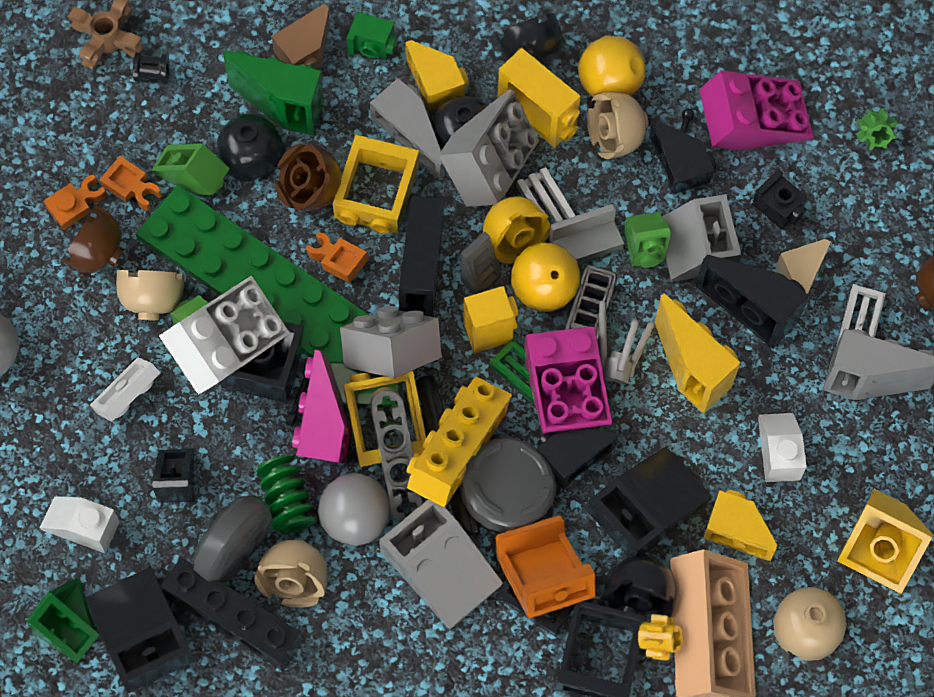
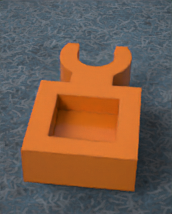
M122 156L99 179L101 186L127 203L132 197H135L139 207L145 211L151 209L150 203L144 199L146 195L153 194L159 199L162 196L161 190L156 184L145 183L148 179L147 174Z
M94 174L87 176L82 181L80 188L75 189L72 183L43 201L45 207L63 230L91 213L88 206L90 202L98 203L107 197L104 187L95 192L90 191V188L98 183Z
M320 232L316 234V238L322 247L318 249L312 248L309 245L306 247L308 256L314 261H321L323 270L349 284L369 260L367 251L342 238H339L334 245L326 234Z

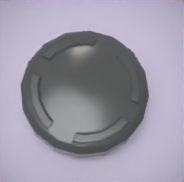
M510 437L491 439L482 444L476 456L473 455L466 465L465 475L459 485L462 503L472 518L487 529L502 533L541 521L554 503L557 487L552 467L537 449L528 442Z
M256 495L238 497L230 502L216 516V520L200 538L193 555V569L205 580L227 582L248 563L247 560L257 547L262 544L272 522L271 510L269 505Z

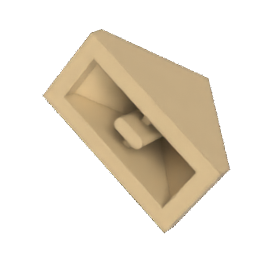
M823 239L781 253L776 265L778 273L783 274L789 280L793 279L799 282L808 294L831 241Z

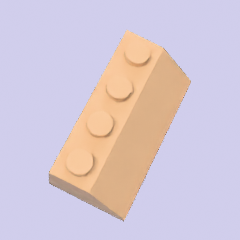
M704 549L670 558V569L677 587L672 618L675 619L674 625H679L683 633L682 646L677 653H674L676 696L756 697L748 563Z

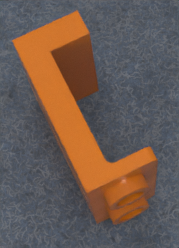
M561 515L509 530L496 536L497 560L528 619L595 597V573L589 563L582 565L565 535L564 520Z

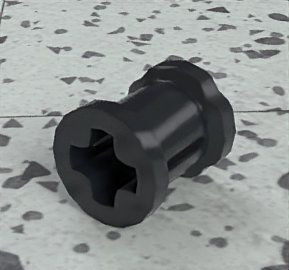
M135 52L133 58V79L135 82H140L141 79H159L162 83H168L170 73L169 54L155 57L142 56L140 52Z

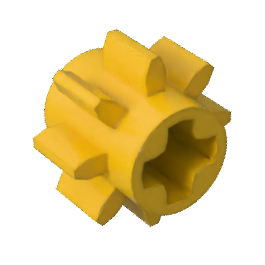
M652 614L651 622H643L638 633V643L641 649L647 650V657L670 660V652L677 653L680 650L683 633L679 625H674V618H669L666 615Z

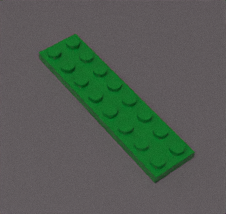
M178 185L136 232V237L139 241L219 296L252 275L282 321L304 326L300 352L308 357L314 358L315 350H319L328 355L329 361L344 362L340 327L353 323V319L358 316L369 315Z

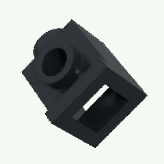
M778 169L756 190L752 205L782 230L790 221L795 224L805 214L807 209L804 206L807 196L783 177V172Z

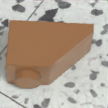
M326 3L272 35L274 53L281 61L297 66L301 64L310 65L316 70L322 64L330 29L329 7Z

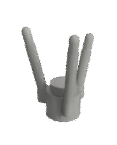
M600 301L599 355L603 377L608 381L628 384L629 379L633 378L635 367L650 337L654 324L652 322L647 324L631 357L630 351L638 327V321L633 320L622 353L612 351L610 357H607L606 302Z

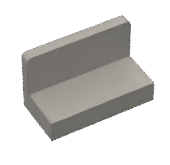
M613 204L553 223L550 228L549 242L567 249L576 259L577 264L621 250L624 247V242L614 221L616 209Z

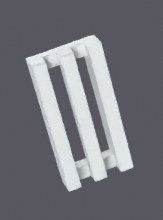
M546 167L541 169L540 173L536 175L535 173L529 175L526 180L522 178L517 181V188L522 196L537 203L529 190V187H534L555 223L563 219L540 182L542 181L564 217L568 219L576 216Z
M853 284L837 344L844 328L849 330L858 294L863 295L855 329L862 330L870 298H874L876 303L868 333L871 337L875 338L886 293Z

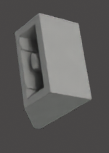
M726 194L693 199L662 216L671 232L665 257L671 282L698 278L703 258L707 254L735 262L740 261L741 251Z

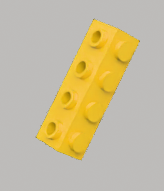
M477 376L474 377L468 387L463 385L455 397L454 408H446L441 416L438 431L431 430L423 444V453L421 455L415 453L406 471L411 474L407 489L445 508L462 482L467 469L466 465L473 455L476 456L482 444L490 440L504 419L512 394Z

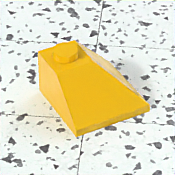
M874 489L837 561L902 594L933 534L906 504Z

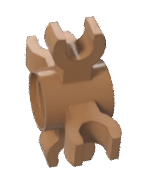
M114 0L109 12H99L93 16L74 6L68 15V18L73 20L70 26L79 32H86L92 36L79 53V57L83 58L81 65L94 70L100 61L102 53H112L119 48L131 57H134L135 52L141 53L144 47L139 45L142 40L139 36L120 30L122 23L129 18L133 11L132 8L128 7L130 0ZM107 30L111 31L108 34H101L102 32Z

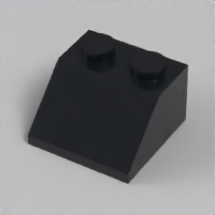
M282 321L290 334L221 380V388L288 403L297 373L304 326Z

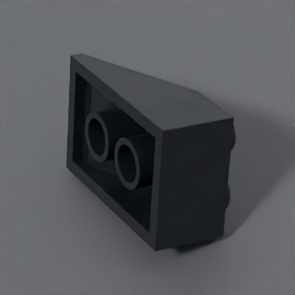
M708 254L703 258L696 283L698 289L772 349L799 322L809 295L799 282L793 279L789 280L781 273Z

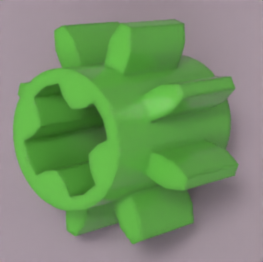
M881 108L879 112H871L868 109L867 114L864 115L862 120L856 121L862 129L856 133V136L860 142L866 141V145L871 151L875 146L887 149V144L892 139H897L898 137L894 130H892L898 123L893 116L888 117V113L884 108Z

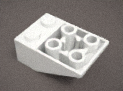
M251 275L159 335V337L199 395L289 335L290 332Z

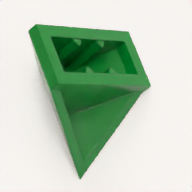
M79 577L49 591L26 619L27 624L37 636L75 663L80 661L100 635L95 630Z

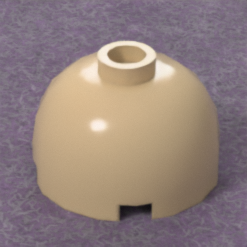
M607 92L594 96L591 101H597L594 108L588 109L587 126L592 145L599 142L603 151L598 153L600 157L613 159L634 152L643 142L648 127V117L641 105L634 97L624 93Z
M117 270V296L127 310L138 313V320L159 321V314L171 312L181 301L185 274L138 270L137 273H129L128 270Z
M287 540L276 543L264 553L254 580L256 587L267 598L271 599L273 594L277 597L285 598L281 602L282 605L305 608L316 605L319 597L322 596L323 598L328 582V569L325 558L309 543L302 540Z
M804 587L788 594L779 604L773 620L774 634L780 646L785 651H790L793 655L799 656V659L805 661L820 660L831 655L843 641L847 626L845 611L839 600L830 592L817 587Z

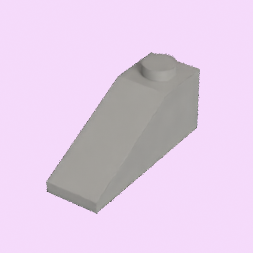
M397 78L370 102L371 118L402 146L419 150V161L438 179H442L445 176V166L439 157L441 150L421 95L413 85H406Z

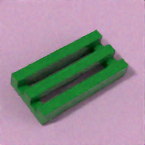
M512 339L490 361L489 366L535 405L531 388L501 363L502 360L505 361L529 382L528 370L509 355L513 351L524 362L526 360L524 348Z

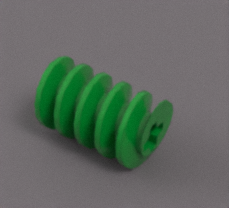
M294 455L272 458L263 462L256 470L257 477L262 480L260 486L261 490L265 492V503L269 505L271 517L274 518L271 522L272 527L282 534L300 532L317 523L316 517H305V514L313 510V506L309 503L301 504L303 500L309 497L308 491H297L298 488L305 484V479L293 477L301 472V466H290V463L295 459Z

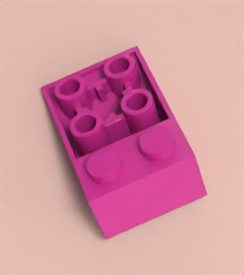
M720 71L699 89L713 148L744 150L807 141L814 138L801 84L798 80Z
M594 326L526 335L524 344L525 362L542 433L611 425V414Z
M315 350L314 358L308 357L306 363L305 378H309L310 381L308 392H302L300 397L299 413L304 415L302 426L295 428L292 447L297 448L296 455L346 464L351 427L328 355Z

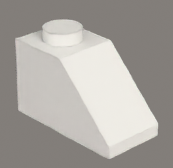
M794 414L759 415L758 421L765 482L800 481L806 469L803 435Z
M54 496L40 529L106 553L119 525V520L114 509L81 497Z

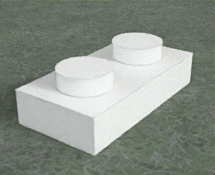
M138 357L90 406L98 415L112 422L115 418H119L127 412L130 407L129 404L139 394L151 388L154 379L160 372L152 363Z

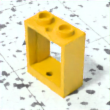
M520 48L499 68L497 99L506 91L513 89L532 128L555 148L563 140L565 142L569 141L578 129L577 120L580 114V95L523 48Z
M355 134L342 174L341 185L333 201L334 218L350 226L357 224L368 226L373 231L381 234H388L389 232L398 234L419 168V150ZM359 162L403 173L392 211L347 200Z
M413 371L396 378L383 376L371 379L369 372L349 376L350 383L343 384L359 467L381 463L379 448L365 450L354 391L399 382L405 383L416 441L411 442L413 456L415 453L421 455L424 451L423 444L426 440V434Z

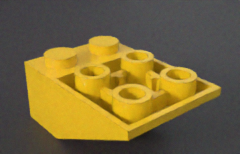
M664 293L660 297L654 322L679 392L705 414L732 388L740 362L736 353L727 345L722 346L713 338L712 332L705 324L695 322L687 314V310L681 302L676 299L671 300Z

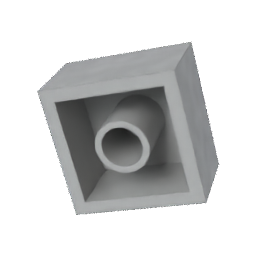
M384 306L378 309V313L358 316L353 319V323L340 327L343 361L346 368L396 378L442 358L438 318L424 316L422 311L403 312L398 311L396 306Z

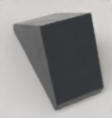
M194 449L158 451L152 478V488L158 503L194 502Z

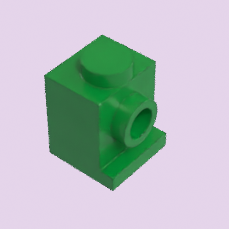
M357 11L347 36L348 55L354 56L356 51L369 58L379 57L387 59L388 54L393 55L398 44V36L394 33V22Z

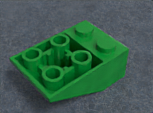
M224 50L223 57L229 87L282 129L315 136L324 105L321 70H316L314 67L306 64L297 66L284 63L280 59L272 57L267 59L259 58L244 51L231 52Z

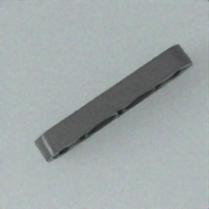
M382 387L372 394L370 407L391 511L398 521H403L422 505L421 495L407 489L410 473L401 481H396L390 477L391 467L397 463H404L408 466L413 457L402 398L395 389ZM383 396H389L391 401H396V404L391 405V413L394 420L400 417L401 421H388L382 425L379 424V421H387L384 409L382 407L377 408V404L382 403ZM397 429L402 432L403 440L398 446L389 447L383 442L384 434L388 430ZM406 488L409 501L411 503L415 502V505L410 506V512L404 513L402 508H396V506L402 504L401 493L399 490L392 492V489Z

